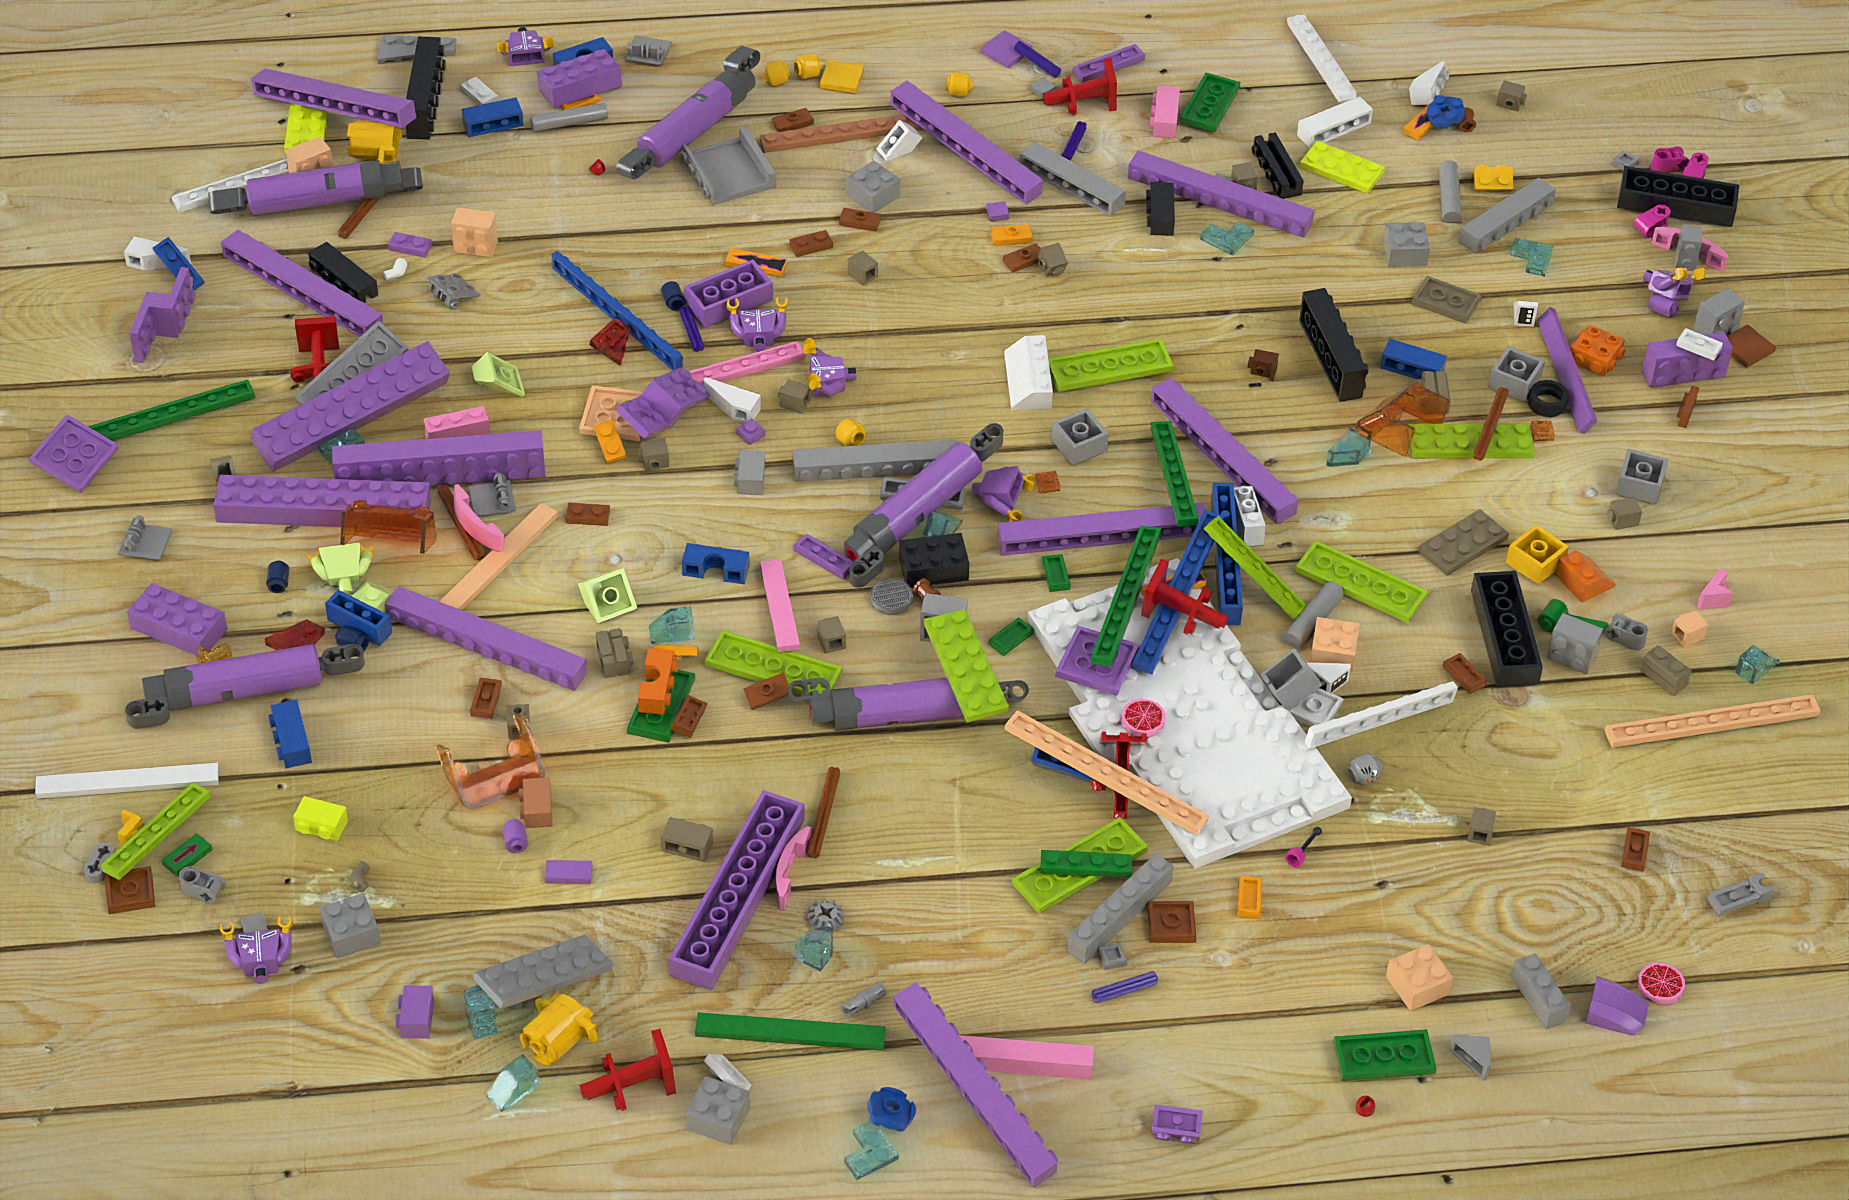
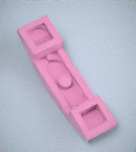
M1656 227L1651 244L1666 250H1670L1672 246L1677 248L1681 230L1669 227ZM1702 237L1699 257L1706 259L1705 265L1723 272L1728 255L1719 246Z
M459 484L455 485L454 511L460 524L481 544L499 552L503 551L504 534L493 522L485 525L469 507V495Z
M806 826L795 834L780 856L776 870V898L780 910L784 911L791 894V879L787 877L795 856L805 858L808 850L811 827Z

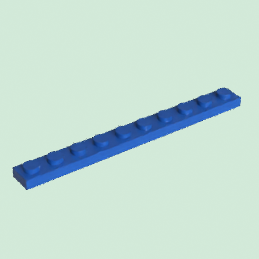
M559 251L551 254L553 270L674 371L678 368H683V356L678 350L671 347L653 329L646 326L640 318L633 315L615 297H612L603 287L595 283L591 277L583 273L578 266L570 262L568 257L563 256Z
M1204 510L1169 586L1188 596L1215 541L1204 528L1217 516L1223 521L1225 517L1208 510ZM1164 604L1159 605L1135 656L1132 668L1153 675L1180 617V611Z

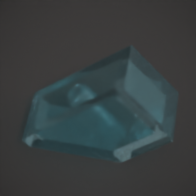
M1350 428L1328 451L1326 465L1329 467L1358 465L1364 458L1367 459L1371 453V438Z
M931 511L923 535L930 537L954 534L963 520L945 512Z
M691 606L668 609L649 625L651 644L693 640L694 621Z
M1752 645L1740 655L1735 673L1753 685L1778 664L1779 659L1762 647Z
M825 926L808 930L804 937H800L795 946L797 960L821 972L833 956V928Z
M522 1054L503 1068L488 1091L487 1098L503 1112L539 1086L538 1069Z

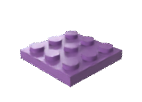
M67 414L29 457V462L79 493H82L118 451L119 446Z
M1077 626L1056 669L1055 677L1117 696L1139 650V644L1123 639L1113 667L1091 664V655L1100 632Z

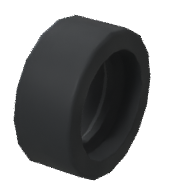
M1542 380L1533 384L1528 399V405L1533 412L1543 417H1556L1565 411L1568 402V391L1565 386L1554 380ZM1543 394L1552 395L1559 399V401L1549 403L1542 401L1537 396Z

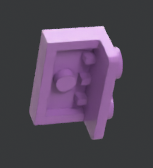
M1155 1105L1151 1135H1156V1139L1170 1141V1138L1174 1137L1180 1138L1182 1143L1194 1144L1195 1140H1200L1203 1111Z

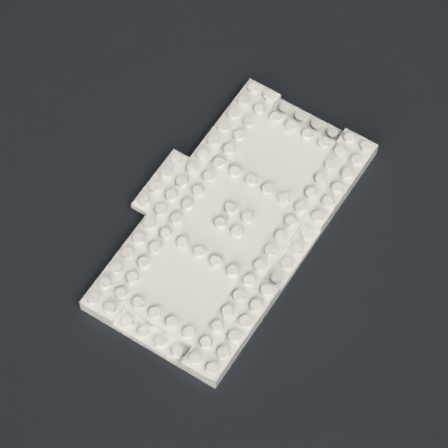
M1178 558L1169 561L1166 578L1175 574L1180 563ZM1158 565L1148 569L1143 586L1148 585ZM1118 585L1072 602H1068L1065 598L1028 611L1027 624L1034 628L1035 636L1056 667H1058L1077 626L1098 632L1101 631ZM1200 588L1193 589L1189 596L1197 600L1202 590ZM1141 593L1138 596L1123 637L1124 640L1139 644V648L1160 605L1158 604L1154 607L1149 619L1141 616L1144 596ZM1210 601L1208 602V604L1203 603V604H1205V605H1207V606H1209V607L1215 609V608L1213 607V605L1210 603ZM1181 612L1153 675L1134 669L1131 665L1117 696L1066 680V682L1081 702L1079 705L1070 707L1068 714L1093 751L1114 764L1116 744H1100L1101 732H1106V735H1118L1120 732L1129 733V736H1135L1132 735L1131 731L1126 730L1121 722L1122 710L1126 704L1137 699H1149L1158 703L1164 709L1166 714L1164 728L1158 731V734L1146 737V744L1144 746L1130 745L1129 772L1209 815L1208 822L1196 836L1157 814L1193 869L1350 809L1351 795L1316 747L1311 749L1305 744L1306 733L1290 711L1286 710L1283 705L1280 706L1240 651L1241 644L1229 627L1226 625L1225 628L1220 627V629H1217L1195 619L1194 622L1197 625L1193 635H1186L1183 631L1189 615Z

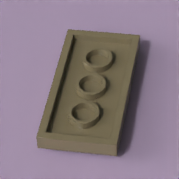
M1479 509L1419 545L1418 551L1448 576L1507 540L1509 533Z

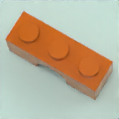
M648 648L645 660V679L655 681H641L638 693V712L665 715L666 706L671 704V693H669V690L674 689L675 677L673 673H677L678 660H674L673 650Z

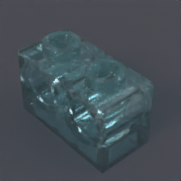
M473 986L470 989L464 990L466 1014L474 1040L497 1034L495 1009L492 999L480 986Z

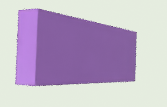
M806 534L793 546V551L843 580L849 575L850 565L854 561L812 536Z

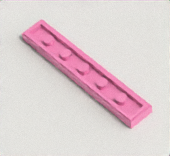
M795 341L689 372L697 383L704 386L705 377L724 382L805 359V353L799 342Z
M781 559L761 561L760 569L778 652L800 650Z

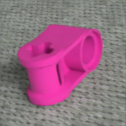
M1680 146L1659 148L1654 152L1650 167L1651 170L1660 172L1683 171L1688 165L1689 159L1684 156V151Z
M1700 152L1693 154L1682 175L1703 179L1706 174L1705 168L1708 164V156Z
M1657 205L1645 213L1639 214L1635 218L1633 226L1646 238H1650L1653 236L1656 227L1668 226L1667 218L1670 216L1671 211L1665 205Z

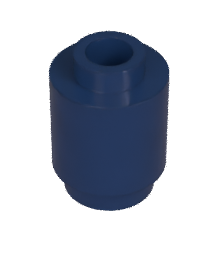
M674 281L665 283L660 291L666 306L673 311L680 310L684 306L685 299L679 284Z
M274 561L268 565L266 584L269 591L273 593H282L288 586L290 568L283 561Z
M348 625L339 628L335 635L336 643L339 646L357 644L362 647L364 652L369 644V638L365 633Z

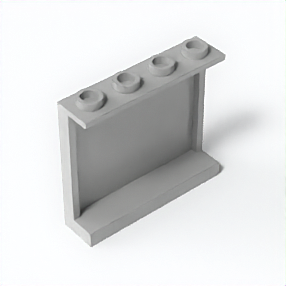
M746 126L739 128V137L692 151L689 150L686 144H683L681 159L684 164H687L690 174L694 175L697 186L702 188L705 199H708L712 205L776 187V172Z

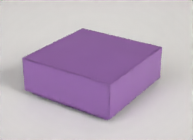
M1005 201L986 203V210L990 221L1009 219V211Z

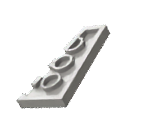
M382 35L378 65L385 64V61L394 60V63L402 62V59L413 58L414 60L418 36ZM441 37V45L445 47V54L442 57L455 56L456 38Z

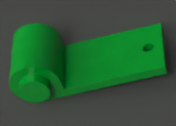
M1558 599L1550 600L1537 618L1540 627L1550 632H1553L1563 613L1602 628V634L1608 627L1607 622L1569 614L1565 603Z

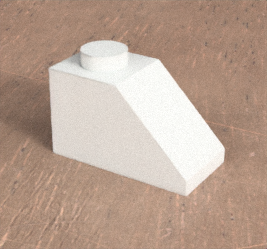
M899 120L876 149L885 160L889 161L912 152L923 137L914 127Z

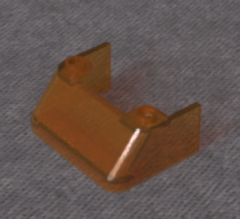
M1421 384L1411 385L1387 397L1358 420L1355 431L1357 434L1406 457L1415 428L1399 421L1401 414L1405 411L1430 424H1442L1450 399L1425 388Z
M355 500L353 504H350L342 511L340 545H345L354 536L420 542V553L425 554L437 539L434 513L429 511L428 507L411 509L367 504L364 500Z
M520 714L513 715L520 736L510 740L507 745L510 759L469 774L465 764L453 761L449 748L440 744L436 745L446 778L465 807L477 809L517 793L519 788H523V779L545 778L546 771L527 717Z

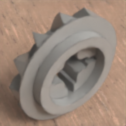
M824 899L820 903L815 901V904L809 907L807 918L813 928L827 932L841 926L844 921V912L842 906L837 905L834 900L827 902ZM822 911L825 913H830V918L826 915L822 916Z

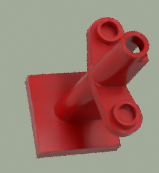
M1104 58L1102 78L1072 85L1069 75L1062 79V89L1043 93V103L1048 104V106L1070 102L1068 103V113L1072 115H1077L1076 101L1094 97L1105 98L1109 111H1117V80L1112 59Z
M335 316L295 319L299 352L312 351V364L291 369L290 374L294 382L301 383L311 377L314 379L331 364L325 363V350L340 349Z
M1161 559L1145 589L1141 616L1149 619L1154 607L1158 604H1164L1189 615L1183 631L1186 635H1193L1197 625L1194 622L1195 619L1217 629H1220V627L1225 628L1229 616L1203 604H1208L1212 592L1209 591V588L1204 586L1196 600L1165 583L1169 561Z
M1101 732L1100 744H1116L1115 764L1129 771L1130 745L1144 746L1147 734L1142 733L1141 736H1129V733L1120 732L1118 735H1106V732ZM1090 781L1093 791H1106V787H1108L1098 781ZM1114 790L1113 818L1121 817L1122 819H1127L1128 798Z
M661 1029L651 1031L655 1054L653 1056L616 1070L611 1053L605 1054L606 1057L601 1058L604 1071H610V1073L580 1084L582 1098L590 1100L616 1091L617 1095L613 1096L616 1110L621 1109L624 1111L627 1110L622 1089L653 1078L663 1081L667 1096L676 1094L673 1066Z

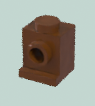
M1255 349L1254 356L1249 357L1247 368L1251 369L1252 375L1268 377L1270 381H1274L1279 353Z

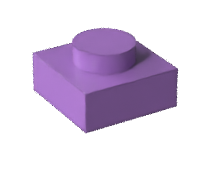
M751 419L737 427L736 434L750 445L765 436V429Z

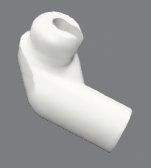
M398 258L393 269L383 271L385 280L403 276L407 268V261L404 258Z

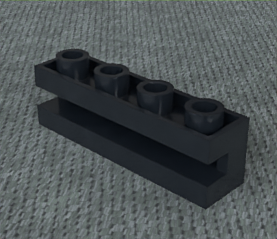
M1276 132L1269 133L1268 141H1265L1262 135L1255 136L1254 145L1251 147L1252 154L1257 157L1259 166L1265 171L1266 178L1270 180L1274 192H1277L1279 198L1282 199L1302 195L1304 180Z
M328 242L308 252L309 267L312 271L320 274L325 281L330 282L338 289L349 293L352 297L366 303L365 295L372 299L378 296L377 281Z

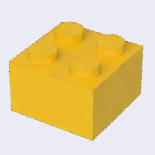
M1535 524L1509 545L1506 563L1540 585L1557 571L1559 558L1567 555L1569 546Z

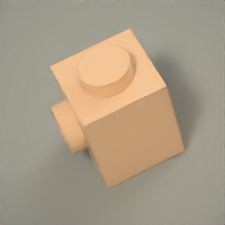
M1697 611L1683 614L1674 620L1671 634L1683 647H1687L1705 639L1708 624Z

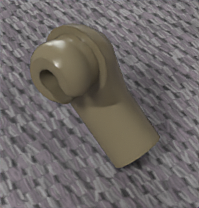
M363 861L358 864L350 875L352 887L359 892H364L369 886L368 882L364 880V875L370 867Z

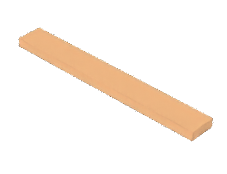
M540 503L504 538L503 551L492 550L439 602L463 610L558 517V511Z

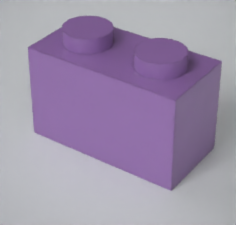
M404 985L403 995H399L398 1008L401 1009V1013L396 1014V1028H400L401 1038H430L434 1006L433 986Z

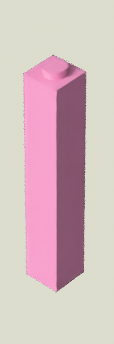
M958 1035L962 1041L966 1040L973 1050L972 1054L976 1059L980 1058L987 1068L986 1071L1090 1080L1092 1078L1094 1046Z

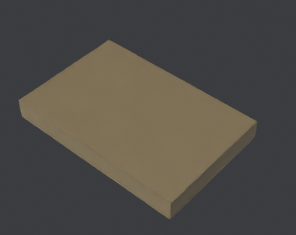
M1427 276L1414 295L1411 304L1466 324L1481 301L1482 295Z

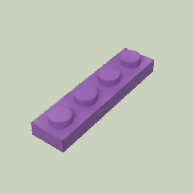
M1136 44L1076 65L1073 67L1072 73L1084 83L1103 76L1104 58L1112 59L1113 68L1116 71L1145 60V53Z

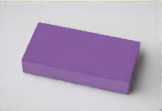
M547 860L545 883L591 884L592 861Z

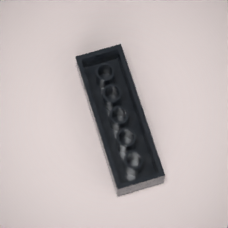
M418 36L406 99L414 101L416 119L406 125L407 139L430 140L431 132L435 130V122L433 120L437 119L438 95H441L442 92L440 83L444 82V72L442 71L446 70V60L442 57L445 54V47L441 45V37Z
M1624 166L1617 208L1645 213L1657 205H1665L1671 211L1669 217L1732 227L1737 210L1739 185Z
M1326 288L1303 292L1299 322L1339 402L1363 398V391L1366 389L1365 379L1366 375H1368V366L1363 362L1360 350L1354 345L1353 336L1349 335L1347 325L1342 321L1339 309L1335 308L1332 296L1328 294Z
M1517 572L1474 573L1471 593L1496 687L1539 684L1543 666Z

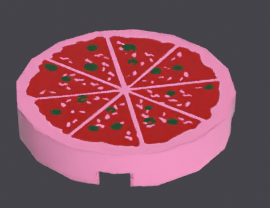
M1137 699L1129 702L1123 708L1121 722L1126 730L1128 729L1132 732V735L1141 736L1142 733H1145L1147 737L1158 734V731L1164 728L1166 714L1158 703L1149 699Z
M1656 962L1648 964L1641 970L1638 977V989L1642 996L1648 997L1652 1000L1651 1002L1668 1005L1675 1003L1682 996L1685 989V979L1675 967L1666 963Z

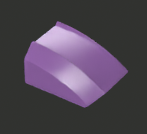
M1597 976L1586 1024L1633 1036L1645 1025L1649 1003L1630 989Z

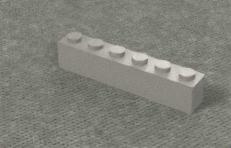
M1035 141L1020 153V163L1025 165L1034 174L1040 176L1041 179L1110 217L1125 205L1126 190Z
M1541 178L1535 179L1461 227L1458 242L1475 254L1482 249H1486L1490 244L1500 240L1508 232H1512L1519 225L1526 223L1531 217L1552 206L1555 201L1556 189Z
M1158 854L1151 857L1068 935L1067 952L1082 963H1087L1098 952V947L1105 946L1147 906L1148 901L1156 898L1172 882L1174 865Z

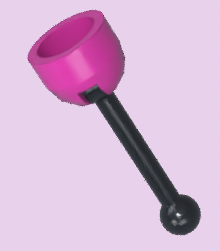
M1320 827L1313 829L1312 835L1301 848L1294 847L1289 850L1285 856L1289 865L1293 867L1301 866L1306 856L1303 851L1316 836L1322 833Z

